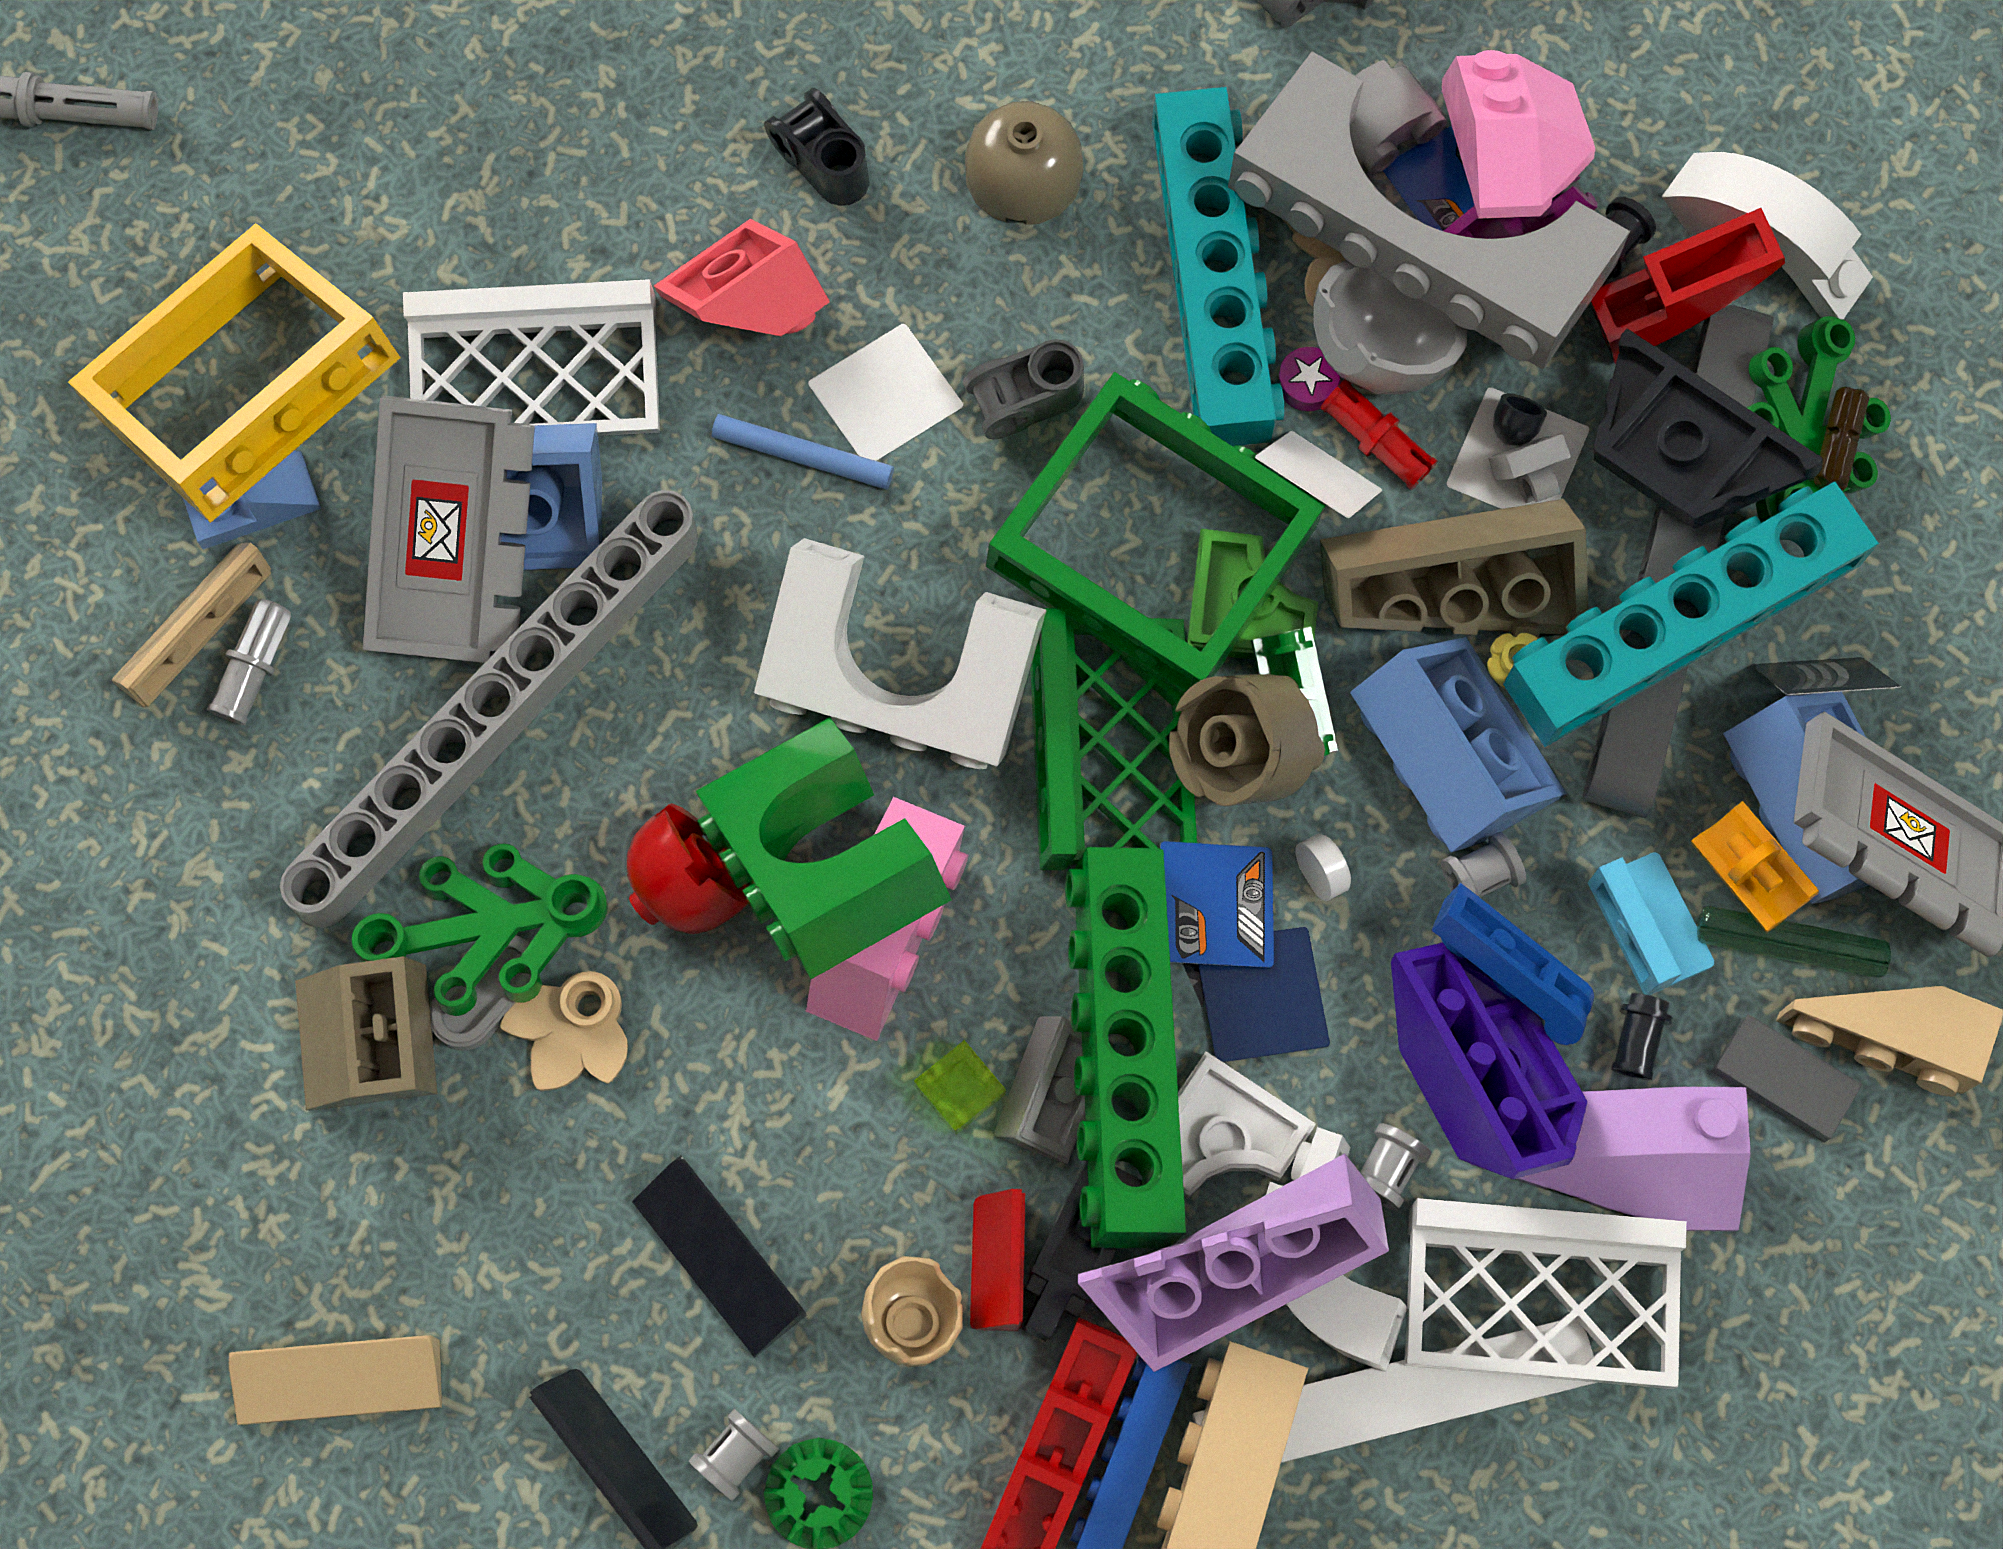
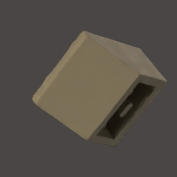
M403 956L338 965L295 980L307 1111L438 1094L425 964Z

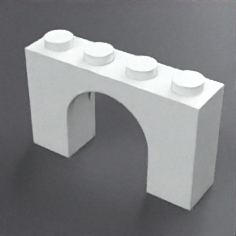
M806 538L793 545L788 556L754 693L771 698L770 706L786 713L802 715L806 714L808 709L831 716L836 726L846 731L863 733L866 732L868 727L891 734L890 741L906 749L925 751L928 745L951 752L950 759L969 768L986 769L988 764L998 766L1009 747L1046 609L985 592L975 604L960 663L952 681L941 689L925 695L905 696L894 694L878 687L865 677L856 665L848 645L847 623L864 556Z

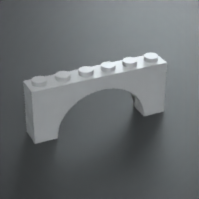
M1312 51L1234 152L1228 188L1237 192L1246 203L1254 207H1263L1289 222L1291 227L1301 235L1311 238L1315 237L1339 251L1351 264L1360 268H1368L1394 283L1398 290L1406 296L1421 299L1446 313L1458 326L1475 330L1501 345L1504 351L1513 358L1528 361L1544 370L1616 266L1630 231L1578 201H1575L1560 218L1539 230L1521 236L1499 239L1459 236L1430 227L1410 217L1394 206L1374 187L1361 168L1354 153L1349 126L1356 115L1364 80Z

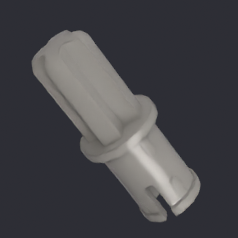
M259 599L255 603L235 650L228 649L225 657L230 661L214 698L206 709L207 711L236 724L246 725L247 716L265 675L272 676L275 671L270 664L291 618L289 610L270 600Z

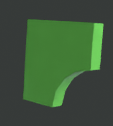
M1209 529L1200 530L1187 643L1199 651H1202L1264 562L1263 536ZM1279 582L1228 657L1255 660L1251 640L1311 627L1313 638L1315 639L1318 601L1296 595Z

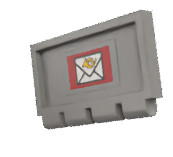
M392 396L380 398L363 650L485 663L493 655V651H497L519 628L520 607L497 604V596L519 597L522 595L525 545L502 542V533L526 534L530 482L507 479V470H532L534 425L512 423V410Z
M1825 711L1808 721L1805 729L1793 822L1804 829L1803 845L1841 868L1849 865L1848 870L1850 874L1891 899L1899 897L1901 905L1942 930L1950 928L1949 932L1953 937L1984 956L1993 957L2003 945V823Z

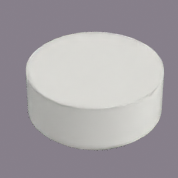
M1316 834L1296 845L1295 853L1299 868L1314 893L1320 899L1329 901L1349 890L1351 876L1348 865L1339 848L1329 837Z

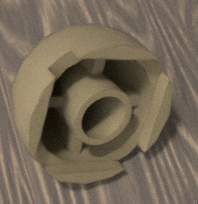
M1033 101L1008 103L990 111L975 126L965 152L966 186L975 203L994 219L1006 222V218L1015 221L1026 220V225L1043 223L1059 216L1076 199L1083 177V156L1080 139L1070 121L1055 109Z

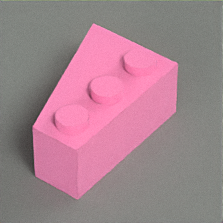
M893 797L875 834L906 818L932 853L946 888L955 890L968 860V854L959 851L965 826ZM944 905L811 979L806 1012L877 1041L899 991L905 992L913 977L919 960L916 952L922 938L930 941L941 918Z

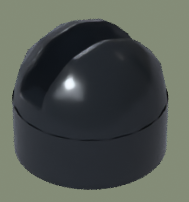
M1506 393L1501 396L1494 411L1493 428L1497 437L1504 443L1520 446L1529 443L1538 435L1546 419L1547 411L1540 404L1527 397Z

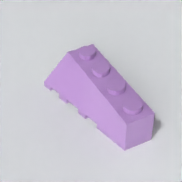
M1343 1154L1171 1246L1141 1257L1078 1274V1284L1153 1372L1388 1252L1389 1248L1381 1199L1347 1155Z

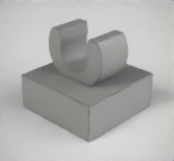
M1558 434L1542 437L1488 457L1495 481L1517 478L1521 495L1525 503H1529L1532 501L1539 502L1560 494L1557 478L1549 465L1571 458L1564 435Z

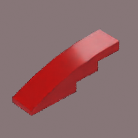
M1079 1317L980 1549L1056 1548L1137 1356L1135 1349L1123 1336Z

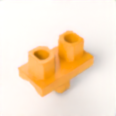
M1743 801L1717 823L1691 840L1694 848L1766 933L1819 894L1817 887Z

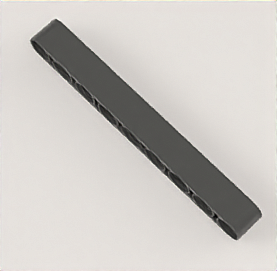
M1729 304L1706 318L1701 328L1691 371L1743 406L1752 405L1758 386L1750 377L1749 363L1754 355L1767 349L1774 317ZM1656 504L1637 582L1649 576L1653 578L1655 583L1675 573L1672 566L1679 559L1699 547L1704 546L1709 553L1717 549L1725 516L1693 529ZM1681 599L1673 600L1676 610L1681 615L1692 619L1700 618L1697 608L1692 603ZM1624 630L1622 640L1625 644L1634 649L1647 648L1645 639L1639 633L1633 630ZM1688 666L1603 714L1583 791V801L1644 819L1647 818L1658 790Z

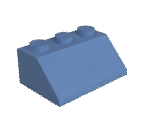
M597 423L534 425L532 470H507V479L530 482L526 534L502 533V542L525 545L524 570L577 568L602 543V473Z
M1466 637L1404 649L1350 692L1361 709L1360 715L1363 723L1371 733L1378 736L1394 762L1393 767L1397 777L1407 788L1412 790L1427 814V822L1431 831L1440 841L1446 844L1451 853L1488 840L1489 836L1504 831L1567 794Z
M1842 691L1785 696L1723 733L1731 747L1730 759L1733 767L1744 780L1749 782L1760 803L1759 815L1763 825L1771 835L1778 838L1783 849L1819 890V894L1810 900L1811 904L1837 899L1868 886L1867 883L1849 873V865L1841 868L1804 846L1802 843L1804 829L1793 823L1806 723L1825 711L1866 737Z

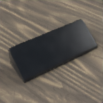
M682 1155L671 1162L632 1201L754 1358L807 1316L798 1301Z
M578 1369L569 1370L530 1391L532 1396L529 1398L644 1549H674L697 1529L698 1525L695 1518L582 1371Z

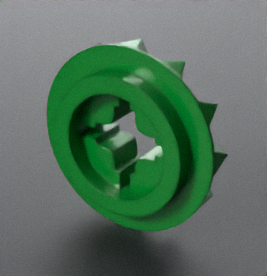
M818 1437L791 1445L771 1465L765 1485L764 1499L770 1522L785 1539L806 1549H830L847 1542L863 1527L872 1507L873 1485L870 1473L857 1453L843 1443ZM831 1466L835 1467L831 1475L833 1481L830 1484L829 1490L837 1496V1501L846 1505L845 1508L841 1511L834 1506L829 1508L825 1505H820L814 1513L810 1512L806 1521L801 1520L806 1511L804 1506L807 1496L799 1490L800 1486L793 1483L792 1480L796 1476L803 1481L808 1479L817 1482L822 1474H827Z

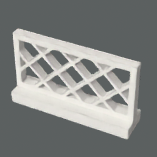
M650 279L403 292L404 318L408 322L410 399L433 401L445 390L460 404L486 407L506 386L528 406L514 423L528 424L538 415L546 423L529 425L597 423L598 436L660 433L655 319H657L656 296ZM641 327L642 348L625 366L602 346L617 328ZM600 329L593 338L585 330ZM572 330L586 343V346L562 369L540 348L556 331ZM539 332L532 341L523 333ZM495 334H512L525 348L501 372L479 351ZM478 335L471 344L461 337ZM450 337L464 351L440 376L424 361V338ZM594 352H597L619 372L596 398L572 377ZM535 355L558 376L533 401L511 379ZM474 358L496 379L472 404L449 383ZM642 363L644 383L633 374ZM425 373L435 381L427 391L425 389ZM628 380L645 395L646 418L619 419L604 404ZM567 383L589 405L573 422H557L542 408ZM598 411L608 419L589 421Z
M1417 1198L1409 1208L1408 1235H1410L1405 1366L1665 1389L1678 1388L1681 1251L1686 1249V1221ZM1426 1246L1451 1248L1470 1269L1466 1275L1445 1293L1441 1291L1425 1272ZM1468 1250L1491 1253L1478 1262ZM1501 1253L1518 1254L1537 1275L1512 1299L1484 1269ZM1535 1256L1555 1257L1557 1259L1545 1268ZM1567 1259L1585 1260L1604 1281L1580 1304H1577L1551 1275ZM1602 1262L1624 1264L1612 1274ZM1635 1264L1663 1267L1662 1296L1646 1310L1618 1280ZM1475 1276L1503 1306L1477 1330L1449 1300ZM1541 1282L1547 1286L1569 1311L1544 1336L1517 1306ZM1425 1288L1436 1301L1423 1312ZM1608 1288L1614 1292L1636 1317L1612 1341L1584 1312ZM1441 1306L1468 1338L1451 1353L1421 1351L1423 1321ZM1661 1307L1662 1328L1651 1317ZM1506 1313L1511 1315L1535 1343L1518 1359L1500 1358L1482 1337ZM1574 1319L1580 1323L1602 1348L1585 1365L1568 1364L1549 1342ZM1643 1325L1661 1345V1372L1636 1370L1616 1347ZM1474 1344L1484 1356L1461 1355V1353ZM1541 1349L1551 1362L1530 1361L1529 1359ZM1606 1356H1609L1619 1368L1599 1367L1596 1365Z

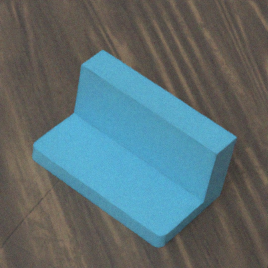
M1650 853L1627 864L1623 857L1599 867L1587 882L1644 994L1652 995L1702 973L1714 965V959L1658 853Z

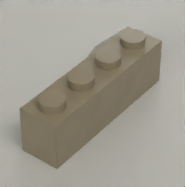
M1564 499L1320 539L1324 596L1341 627L1420 632L1423 627L1450 628L1453 634L1477 635L1478 630L1511 632L1514 637H1517L1520 633H1529L1539 638V634H1568L1566 626L1588 610L1586 528Z

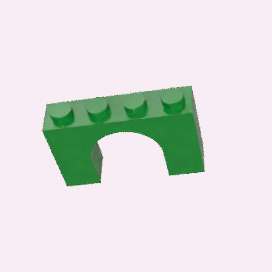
M831 717L696 790L707 815L697 819V822L708 843L712 846L715 853L725 848L727 849L719 854L734 884L739 889L749 883L750 886L743 889L742 892L761 925L771 919L774 923L766 926V930L782 959L787 962L797 957L810 979L817 977L952 900L932 853L906 818L831 858L808 863L785 861L792 848L810 831L874 796L854 748Z

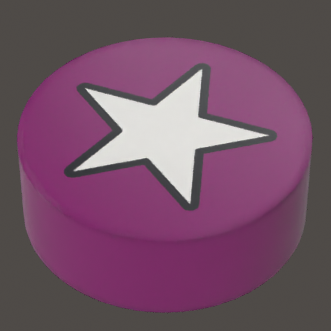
M1302 347L1292 351L1284 358L1280 366L1277 383L1281 384L1283 398L1288 405L1301 411L1320 410L1321 405L1330 393L1339 386L1340 376L1328 365L1320 348Z

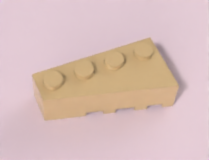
M1231 1341L1221 1361L1212 1358L1208 1359L1197 1393L1198 1398L1208 1402L1201 1425L1189 1422L1180 1447L1177 1462L1186 1464L1187 1469L1180 1490L1169 1487L1161 1509L1157 1528L1167 1531L1161 1549H1256L1308 1372L1307 1367Z

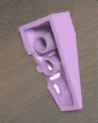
M1665 1087L1583 1092L1588 1103L1576 1143L1575 1156L1571 1163L1516 1179L1543 1189L1549 1188L1588 1201L1591 1205L1609 1211L1615 1210L1633 1217L1686 1221V1231H1738L1751 1154L1746 1087Z

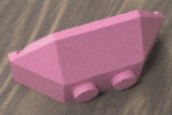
M1487 50L1473 56L1455 57L1442 78V93L1478 218L1541 216L1551 206L1552 198L1566 189L1589 165L1595 155V145L1573 83L1518 54H1505L1500 51Z

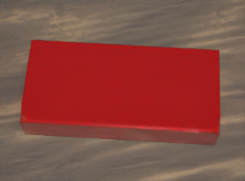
M1008 1189L981 1195L973 1203L970 1325L972 1329L983 1331H1018L1019 1328H1022L1025 1193H1022V1189Z

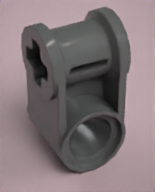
M1059 339L1048 340L1006 358L987 361L975 367L964 377L963 385L968 394H973L976 397L985 419L982 424L985 436L993 440L1002 439L1021 432L1032 424L1076 407L1084 393V364L1081 353L1074 345ZM1052 370H1062L1071 375L1069 380L1056 385L1047 383L1042 379L1044 374Z

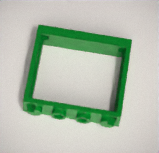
M1114 372L990 541L986 567L1048 608L1065 609L1066 619L1184 695L1197 682L1215 676L1316 530L1326 505L1290 480H1285L1266 468L1264 463L1255 458L1257 454L1250 449L1240 445L1233 447L1212 434L1210 427L1198 416L1188 412L1179 413L1160 401L1157 393L1147 384L1136 379L1129 381ZM1112 414L1289 525L1202 651L1191 646L1024 538Z

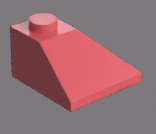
M752 219L740 225L654 285L657 293L662 298L701 321L776 336H783L784 334H791L804 329L814 321L816 317L815 312L830 303L797 242Z

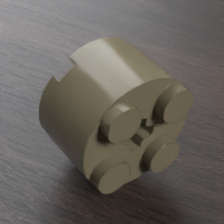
M1252 674L1206 678L1194 684L1184 693L1175 712L1181 711L1177 731L1170 732L1169 750L1174 769L1188 791L1197 797H1205L1215 802L1216 805L1233 806L1284 799L1302 787L1312 770L1317 769L1324 759L1325 748L1323 741L1319 737L1314 711L1295 680L1289 676Z

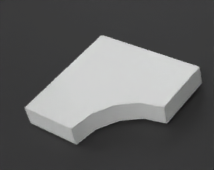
M1205 1052L1178 1092L1184 1197L1188 1199L1205 1181L1229 1171H1255L1279 1181L1296 1156L1303 1141H1306L1316 1124L1219 1059Z

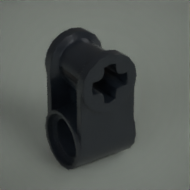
M811 88L804 93L805 101L778 119L772 116L764 122L766 133L776 150L790 165L795 166L827 202L838 206L851 205L860 201L866 194L869 187V175L865 145L861 138L838 115L831 102L820 90ZM841 164L851 166L844 171L830 170L832 167Z

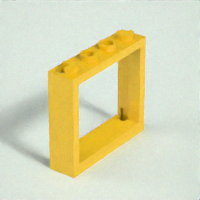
M255 223L76 374L68 383L110 431L211 523L401 357L369 313ZM267 263L270 267L258 275L256 271ZM283 277L336 320L339 325L180 460L136 420L126 408L275 281ZM366 345L372 351L361 359L357 352ZM115 391L118 396L113 399L110 395ZM212 478L217 485L204 495L199 488Z

